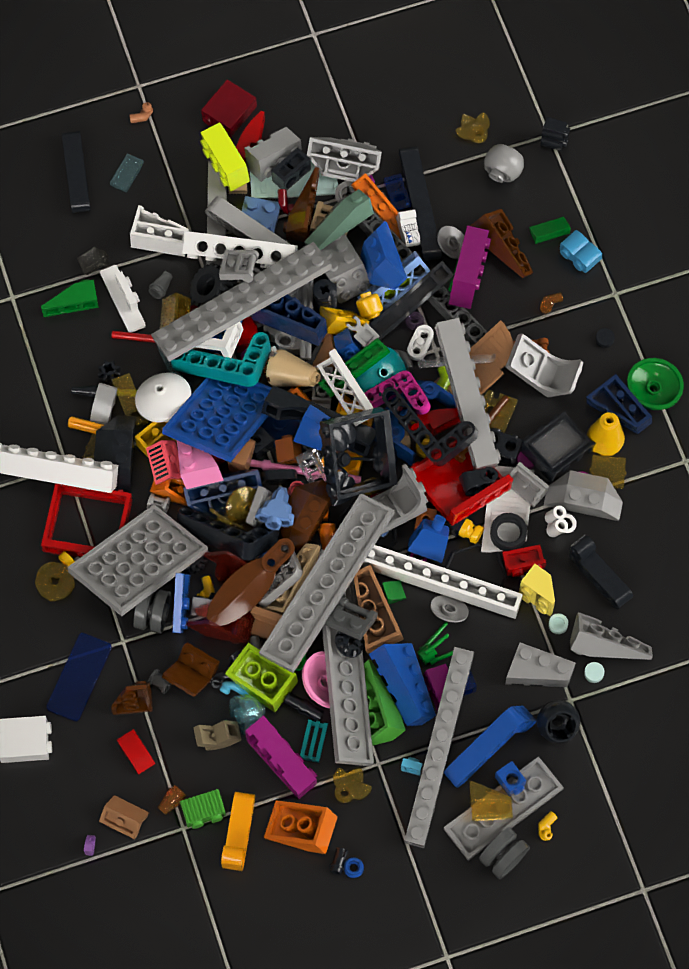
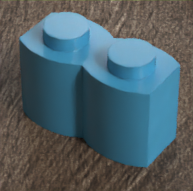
M577 230L560 243L561 255L565 259L573 261V265L578 271L582 270L584 273H587L602 259V252Z

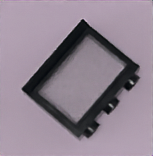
M564 411L560 415H554L547 425L542 424L532 436L530 434L526 436L522 441L523 444L520 451L552 483L558 472L562 471L564 473L567 471L570 463L574 460L579 462L586 451L590 454L596 443Z

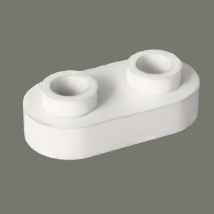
M421 325L415 330L407 348L410 359L419 361L425 357L434 335L433 329L430 326ZM418 350L420 353L415 354L414 351Z

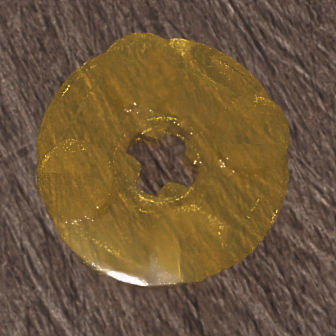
M48 562L37 572L36 588L40 595L49 601L55 602L64 599L75 587L74 576L68 572V565L64 563ZM51 578H60L57 585L50 584L52 582Z

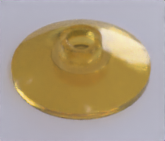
M240 487L229 496L226 503V513L233 522L238 524L246 523L256 494V490L252 487Z

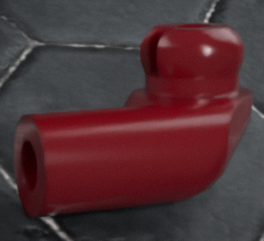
M278 189V204L282 211L289 215L294 204H288L287 189Z

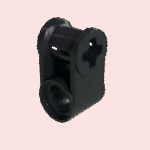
M486 467L462 473L459 476V480L465 495L474 496L487 488L490 483L491 485L495 483L498 472L492 467Z

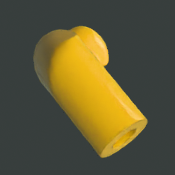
M204 576L201 578L204 589L197 596L209 598L211 592L215 593L211 577Z

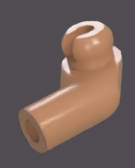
M144 103L140 113L130 114L131 123L147 121L153 113L151 103Z

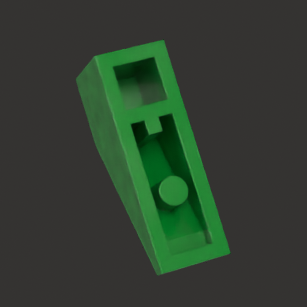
M81 280L78 283H74L41 306L43 317L99 308L94 280Z

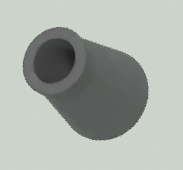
M164 271L162 275L149 285L150 295L156 299L164 297L173 276L169 272Z

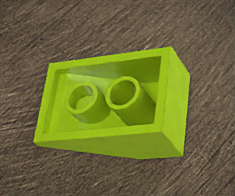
M248 643L226 671L225 675L259 703L276 712L289 692L298 683L297 675L260 656V650Z

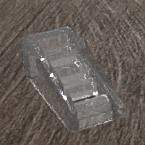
M316 449L309 450L296 457V461L309 483L315 482L314 480L321 477L326 482L324 467ZM306 459H312V461L308 463L305 462ZM315 464L316 467L309 470L308 467ZM319 471L320 474L312 477L311 473Z

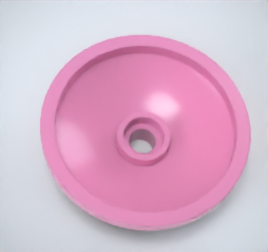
M320 651L310 656L304 663L302 681L306 692L316 703L330 708L325 652Z

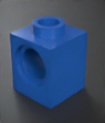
M349 328L333 336L336 351L345 361H348L362 350L360 343L353 337L354 332Z
M513 761L495 773L496 780L508 796H511L513 793L518 795L525 789L526 779ZM514 777L517 783L509 784L506 779Z

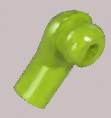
M441 366L437 368L440 379L436 384L447 390L450 382L446 367Z

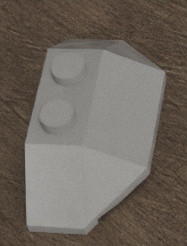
M310 137L307 156L315 167L319 168L322 176L355 182L365 173L370 176L378 171L382 151L365 144L327 137Z
M570 470L549 485L543 506L553 508L562 506L567 511L619 521L623 502L608 478Z

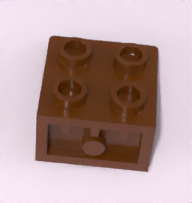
M187 642L183 645L178 660L163 673L162 678L195 697L211 682L220 662Z

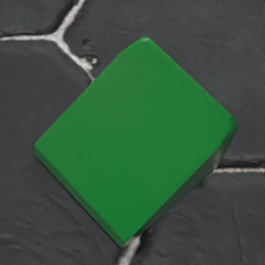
M400 581L382 583V590L388 604L406 599Z

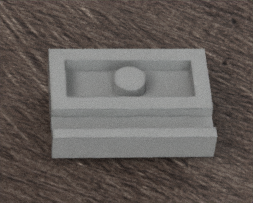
M258 486L246 519V523L253 528L263 523L256 519L255 515L258 509L263 507L265 501L272 498V492Z

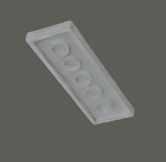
M539 756L520 770L526 779L525 789L518 795L513 793L511 796H508L500 785L444 827V831L468 861L485 849L506 828H513L563 790L564 787ZM510 777L507 782L515 784L517 780L514 777Z

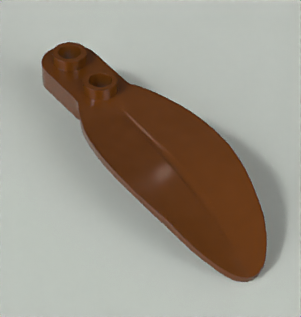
M287 538L280 539L263 557L248 562L232 574L212 599L207 611L208 622L213 626H224L236 621L252 610L270 589L277 570L293 555L295 550L294 543ZM287 546L288 551L282 552L281 547ZM272 559L274 560L275 564L273 566H269L267 564V561Z

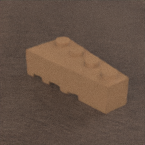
M371 565L358 570L354 577L358 606L369 611L374 610L378 612L377 619L364 634L365 650L369 655V653L383 644H395L404 640Z

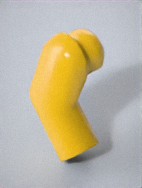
M552 811L538 823L539 837L544 841L552 838L553 833H551L550 825L558 819Z

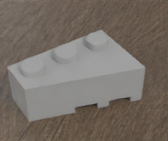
M287 127L269 136L270 139L266 141L262 139L257 141L258 145L252 148L250 146L244 148L247 169L261 182L271 177V170L297 147L302 150L301 139Z

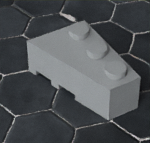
M520 642L505 684L568 687L576 663Z

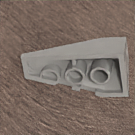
M579 612L577 613L570 638V650L574 653L589 657L652 659L651 646L631 636L625 638L618 632V629L612 627L610 630L601 625L602 621Z

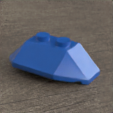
M384 221L364 241L360 256L370 284L396 290L407 279L388 223Z

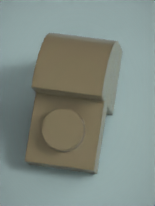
M223 720L214 726L197 725L193 727L197 746L205 747L206 750L225 748L242 740L237 721Z

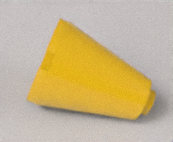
M608 412L603 414L590 426L587 432V436L596 443L593 452L601 454V456H612L618 453L624 444V432L618 417L614 413Z

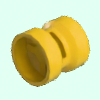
M466 519L458 536L469 538L470 542L477 544L484 531V527L481 525L476 526L473 524V521Z

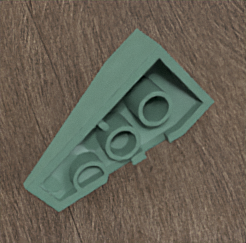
M358 189L337 202L305 240V245L307 246L314 242L322 250L374 214L370 197Z

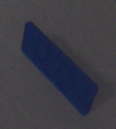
M85 633L79 634L46 706L48 711L73 721H79L112 649L110 643Z

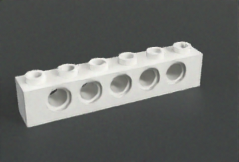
M185 231L182 253L187 254V258L198 259L199 255L206 256L205 260L216 261L217 258L223 259L224 254H219L217 251V247L221 243L225 245L226 250H236L238 246H242L244 250H256L259 248L262 250L263 256L255 263L261 264L260 267L268 268L277 263L272 259L274 251L281 253L280 260L296 252L298 246ZM202 241H205L208 246L205 252L199 249V244ZM244 259L242 265L247 266L248 259Z

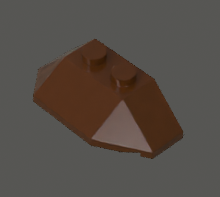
M323 480L296 486L288 500V503L292 506L291 513L294 514L293 526L281 527L280 531L283 538L290 539L294 543V551L297 554L306 543H311L331 506L330 497H328L326 492L327 482Z

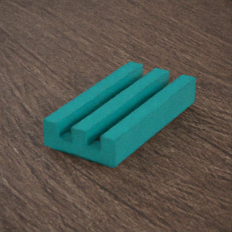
M308 719L300 753L303 760L320 762L328 723L323 724L319 721L314 722ZM313 726L315 728L310 745L309 754L307 756L305 755V752L308 744L311 727ZM319 728H323L317 750L316 757H312Z

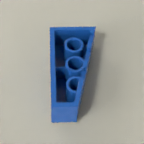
M412 643L383 644L369 653L371 659H375L379 666L377 668L380 676L383 675L388 683L386 687L388 692L397 700L395 705L406 726L423 725L436 716Z

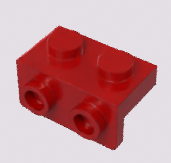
M540 545L502 552L507 576H521L525 572H529L534 564L545 569L546 560L543 558Z

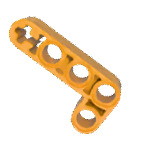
M234 793L226 845L223 847L222 868L243 871L255 794Z

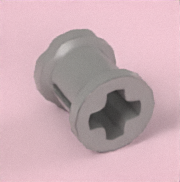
M151 493L147 509L155 504L167 514L170 498L157 497L154 493Z

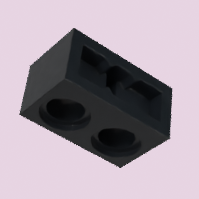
M297 147L271 170L272 181L280 189L288 190L311 170L310 158Z
M490 428V431L494 432L497 442L494 444L495 449H498L501 460L499 462L514 467L523 440L517 435L505 434L498 428ZM512 446L515 449L513 451H509L506 449V447Z

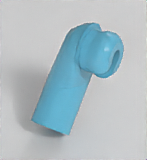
M224 681L220 687V691L227 695L231 690H234L244 697L248 696V693L234 681Z

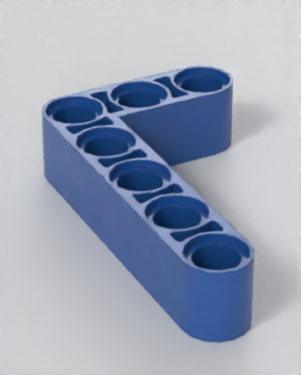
M524 706L508 708L445 769L444 774L456 788L460 787L515 733L526 732L537 720Z

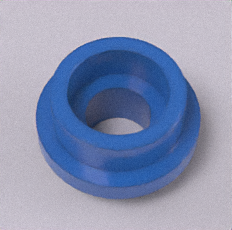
M349 858L344 863V872L350 878H357L364 871L363 862L358 858ZM356 865L358 869L351 871L350 867Z

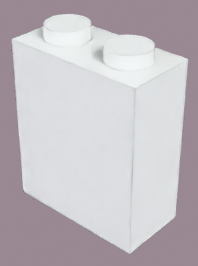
M46 716L0 719L1 763L49 760V753H52V742L48 741V734L52 733L51 722L47 721Z

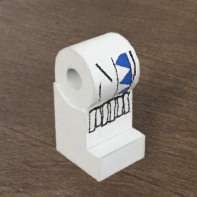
M415 210L399 212L396 216L401 240L407 247L420 245Z

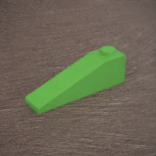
M367 660L364 663L371 739L372 746L393 741L406 730L402 716L372 660Z

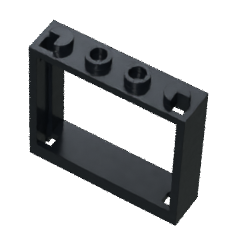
M377 407L320 421L319 434L322 439L321 453L324 457L325 466L323 470L326 476V492L328 497L341 500L398 485L389 409ZM374 418L380 478L340 488L333 428Z

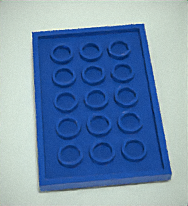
M206 378L163 427L162 434L231 463L267 419L268 416L261 412L264 400L271 387L259 382L252 387H246Z

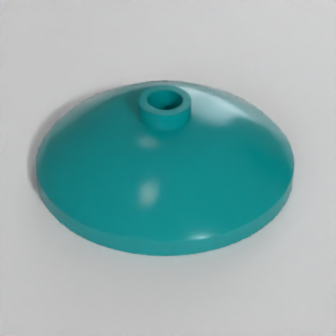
M387 347L390 353L355 379L364 393L397 373L406 371L405 364L396 351ZM382 369L385 370V376L381 375Z

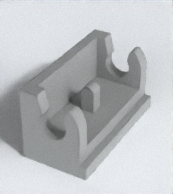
M519 462L509 473L514 479L511 489L531 506L535 507L547 494L549 485Z

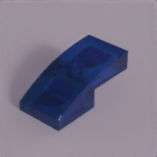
M397 174L383 178L389 201L396 210L410 208L411 203L402 175Z

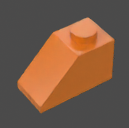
M168 479L160 484H155V481H153L150 492L161 498L166 499L168 497L170 502L187 506L183 490L185 485L182 479Z

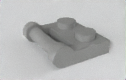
M225 250L219 272L220 280L252 282L254 265L258 260L259 253L256 250ZM248 259L246 270H241L243 260Z

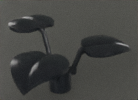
M350 423L333 428L338 470H341L338 471L340 488L355 484V480L349 477L348 472L343 468L351 460L374 461L373 469L380 473L377 444L373 448V457H350L344 451L350 448L349 444L353 443L356 439L354 426ZM394 448L395 464H396V462H397V451H396L395 448ZM352 497L341 500L330 498L332 506L340 505L352 499Z

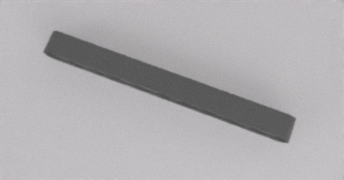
M375 212L368 217L370 220H364L358 224L368 237L383 223V220ZM390 229L399 256L403 255L407 258L413 252ZM421 264L416 267L417 271H414L413 275L420 276L425 272ZM445 286L435 293L441 294V297L432 295L428 299L432 306L446 320L459 318L466 321V323H463L466 331L464 337L471 347L487 333L465 308L449 304L451 293ZM447 307H453L454 309H453V310H448V309H446V308H447ZM471 333H477L479 335L472 336Z

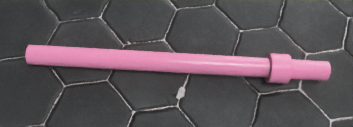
M252 459L250 467L261 468L262 471L293 469L300 475L326 478L324 470L272 463L271 460L264 459L259 461ZM348 474L349 477L355 480V483H361L362 476Z

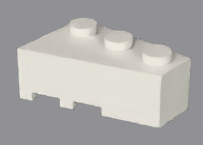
M138 205L130 233L131 247L185 257L186 254L182 253L185 231H189V229L169 219L166 221L160 218L158 214L154 212L152 214L144 210V207Z

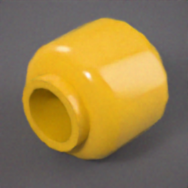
M370 291L360 294L361 298L356 301L360 316L367 320L380 316L383 306L379 295L371 294Z

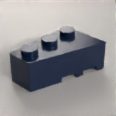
M616 374L586 397L588 405L603 414L608 412L614 413L621 425L636 434H639L652 424V416Z

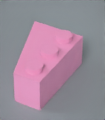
M177 440L180 475L186 489L224 481L219 467L211 454Z

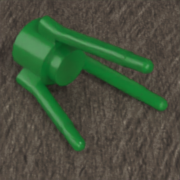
M447 622L417 651L418 656L425 665L429 662L433 665L437 661L453 655V651L435 657L437 655L435 648L449 637L448 633L431 645L448 625Z

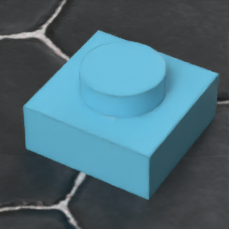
M403 758L401 771L420 776L423 763H420L416 758Z

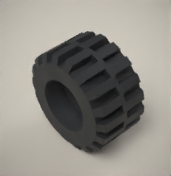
M214 263L206 264L198 270V273H195L194 279L191 280V287H189L191 302L195 306L200 307L238 285V280H220L219 272L221 266Z

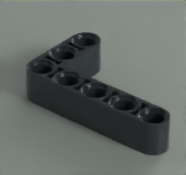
M387 388L383 391L382 399L435 466L445 465L478 437V430L470 421H464L437 441L395 388ZM396 395V399L393 402H388L390 396ZM403 409H408L406 415L400 416V412ZM418 423V429L412 431L411 426ZM467 428H472L470 435H464V431ZM425 438H430L429 444L422 445ZM452 440H457L456 446L450 448L449 443ZM437 452H442V456L435 460L434 455Z
M189 507L178 509L177 523L198 540L243 560L255 559L271 549L279 539V530H271L265 526V523L246 533Z

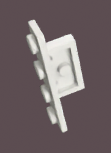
M117 265L101 270L100 275L128 332L132 333L144 328L146 324L138 310L137 304L140 300L137 293L132 292L130 288L132 284L129 277H125L123 272L119 271Z

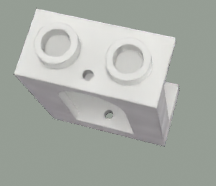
M241 322L226 329L222 339L210 338L192 350H195V348L221 351L224 357L232 358L244 330Z

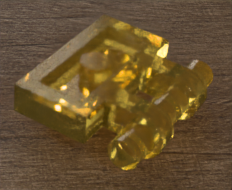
M488 390L487 394L484 395L485 413H487L489 406L494 407L502 396L505 395L500 393L497 400L493 398L495 393ZM509 397V401L491 422L489 428H498L505 433L518 400Z

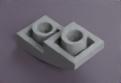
M103 383L98 384L90 417L91 422L105 425L111 420L112 408L115 405L117 395L116 387Z

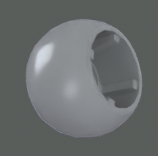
M497 144L487 152L484 159V167L491 179L499 183H503V181L512 182L522 173L524 159L515 149L504 144Z

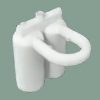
M556 506L545 514V521L548 523L546 532L549 537L570 533L576 528L575 518L570 514H566V510L562 506ZM564 518H568L571 520V528L568 529V523L564 520Z

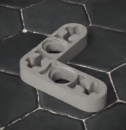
M282 546L281 551L287 552L288 547ZM295 551L289 558L290 561L288 563L286 561L280 567L281 571L275 576L270 589L258 603L261 607L270 605L301 578L303 570Z

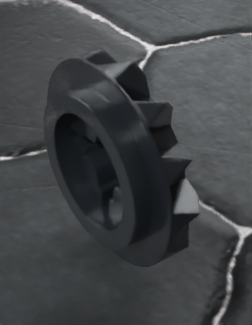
M340 631L335 636L337 649L346 657H357L365 647L362 643L364 638L358 640ZM352 638V644L347 646L349 639Z

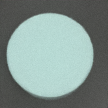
M563 614L552 615L548 623L550 631L554 634L564 633L568 628L566 616Z
M597 662L589 663L584 671L585 678L591 683L600 682L604 676L603 666Z

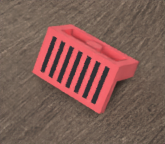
M161 440L146 448L155 484H160L168 479L181 478L175 440Z

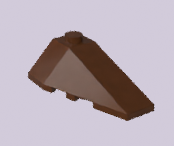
M315 167L288 216V222L284 221L283 232L286 233L287 240L305 242L309 237L319 181V168Z
M502 209L484 214L470 225L489 230L488 238H491L489 250L519 276L524 278L533 273L526 255L519 250L518 245L520 242L518 238H514L511 232L514 228Z
M138 681L133 685L126 686L111 705L113 715L153 711L150 683Z

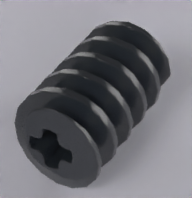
M327 279L317 281L313 287L314 309L319 315L320 306L337 307L336 286Z

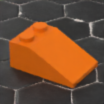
M276 800L264 838L308 852L326 854L337 816L328 807Z

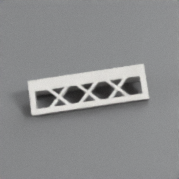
M336 349L329 352L330 358L318 364L317 368L347 415L353 414L355 408L363 411L373 409V406ZM333 363L335 367L334 374L326 373L323 368ZM335 379L344 380L343 389L334 386ZM345 394L354 396L353 404L344 402ZM366 420L354 422L353 424L356 427Z

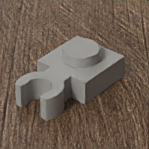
M355 315L353 316L356 320L354 326L346 323L350 330L356 331L353 337L364 347L380 337L366 322L361 326L360 319Z

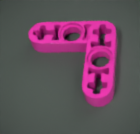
M401 371L364 393L373 408L384 404L379 393L382 395L387 387L395 388L399 394L403 393L416 414H426L431 407L428 398L409 371ZM411 390H418L415 395H408ZM396 395L390 396L388 401L396 397ZM420 400L423 406L420 407L417 401Z

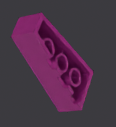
M467 226L453 279L449 300L450 305L471 309L475 290H479L481 279H478V277H482L484 265L481 264L482 262L485 263L488 252H485V249L489 250L491 238H488L489 230Z
M264 715L245 730L246 740L298 799L317 785L316 773L310 767L307 768L304 765V760L298 753H294L290 744L280 736Z

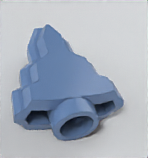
M280 486L275 490L272 498L265 501L263 507L259 508L255 515L256 519L265 523V526L271 530L293 526L294 514L291 513L292 506L288 503L289 494L287 488Z

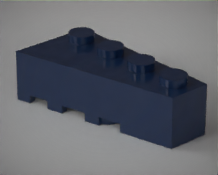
M288 294L252 314V320L316 346L320 345L327 334L326 319L308 306L305 307L298 299L292 298Z

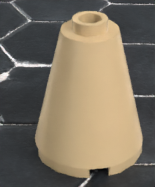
M276 350L277 354L270 357L266 376L270 378L269 384L272 386L314 387L321 379L318 368L286 350Z

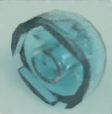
M248 694L238 695L230 699L229 709L231 718H236L240 734L244 735L246 734L245 730L265 714V707L258 699Z

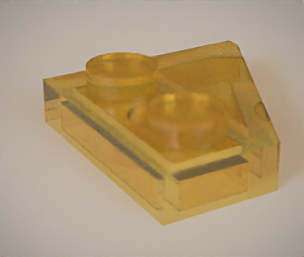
M474 781L469 782L472 821L513 818L510 796Z

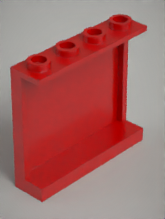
M457 440L450 443L449 447H455ZM469 451L465 455L466 459L463 463L452 458L443 466H435L426 456L424 460L417 461L410 467L417 476V482L421 481L424 485L426 498L452 526L508 492L514 479L509 474L503 477L498 472L495 483L492 485L490 483L487 488L474 496H466L459 476L466 471H474ZM437 452L434 455V459H439L442 456V452Z

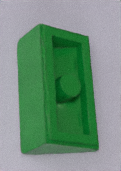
M561 217L529 227L535 244L570 234L571 227L566 219Z

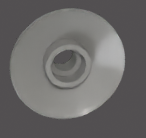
M444 226L437 234L438 244L447 256L458 260L464 234L455 227Z
M441 595L431 601L430 607L432 612L442 620L462 622L468 617V607L460 600Z

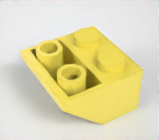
M534 564L521 580L519 593L523 594V601L526 603L531 602L540 613L551 616L555 604L551 575Z

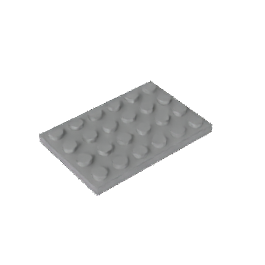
M154 504L68 566V572L120 616H123L174 578L176 573L182 572L206 554L208 547Z

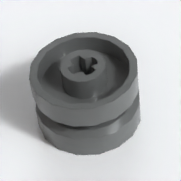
M160 589L156 596L154 592L136 605L134 628L145 630L150 623L151 631L161 634L169 614L171 592Z
M510 827L495 837L479 857V860L485 866H491L495 863L492 873L498 879L506 876L530 849V846L524 840L514 843L517 834Z

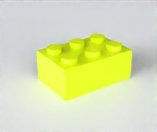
M219 122L202 131V140L200 142L203 146V153L207 159H211L214 171L216 173L219 172L223 186H228L229 190L233 191L250 182L247 165L222 124Z

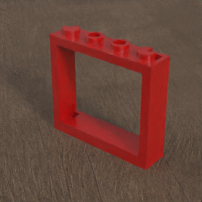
M55 483L41 547L43 552L60 555L64 551L71 557L79 556L80 558L94 548V546L52 540L62 494L124 504L119 527L121 529L129 520L133 502L131 493L123 492V490L107 493Z

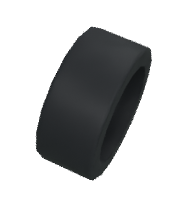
M503 513L497 516L492 522L490 529L491 541L494 546L503 551L521 548L527 537L525 521L514 513ZM510 522L517 525L520 529L519 538L514 542L501 540L497 533L498 527L501 524Z

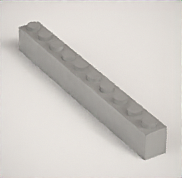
M454 647L404 840L405 844L425 848L474 657L473 651Z

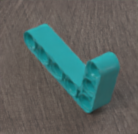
M258 332L252 337L243 360L191 349L170 362L172 368L178 372L252 387L259 381L271 353V345L268 335L264 332Z

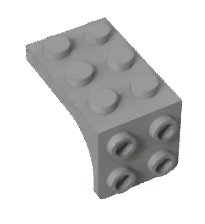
M345 234L320 250L333 268L327 271L325 275L328 280L335 284L337 301L339 303H343L371 287L364 264Z
M518 334L506 368L546 397L571 394L575 390L584 362L580 359L564 360L555 357L524 334Z
M406 464L402 465L403 474L398 481V485H394L392 488L372 498L393 509L395 512L382 534L427 511L426 503L428 500L424 494L426 492L425 487L421 481L417 482L414 470L412 468L409 469Z

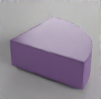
M87 835L84 845L85 855H94L96 841L94 835Z

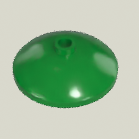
M647 358L637 362L631 368L627 377V388L644 408L664 410L672 407L679 401L683 393L684 382L679 370L670 362L660 358Z

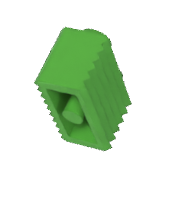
M218 789L180 801L188 828H200L204 825V822H219L223 820V816H226Z

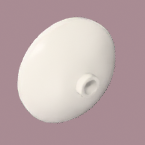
M160 373L148 378L140 385L136 392L135 405L140 415L145 419L158 423L168 422L192 393L188 382L183 377L174 373Z

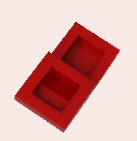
M134 729L116 739L137 774L156 764Z

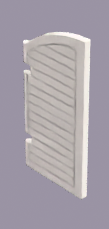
M497 465L494 468L504 477L515 467ZM512 489L486 505L481 552L483 553L503 551L494 546L490 537L491 525L497 516L503 513H514L523 518L526 525L529 523L530 504ZM507 522L498 527L497 533L501 540L514 542L520 536V529L514 523Z

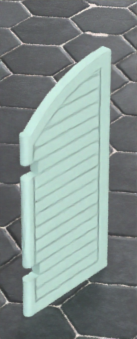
M312 161L311 170L287 190V198L300 196L315 169ZM250 172L251 197L278 199V189L280 188L272 181V176L261 182ZM319 172L316 196L335 195L336 188L339 185L337 179L322 176Z

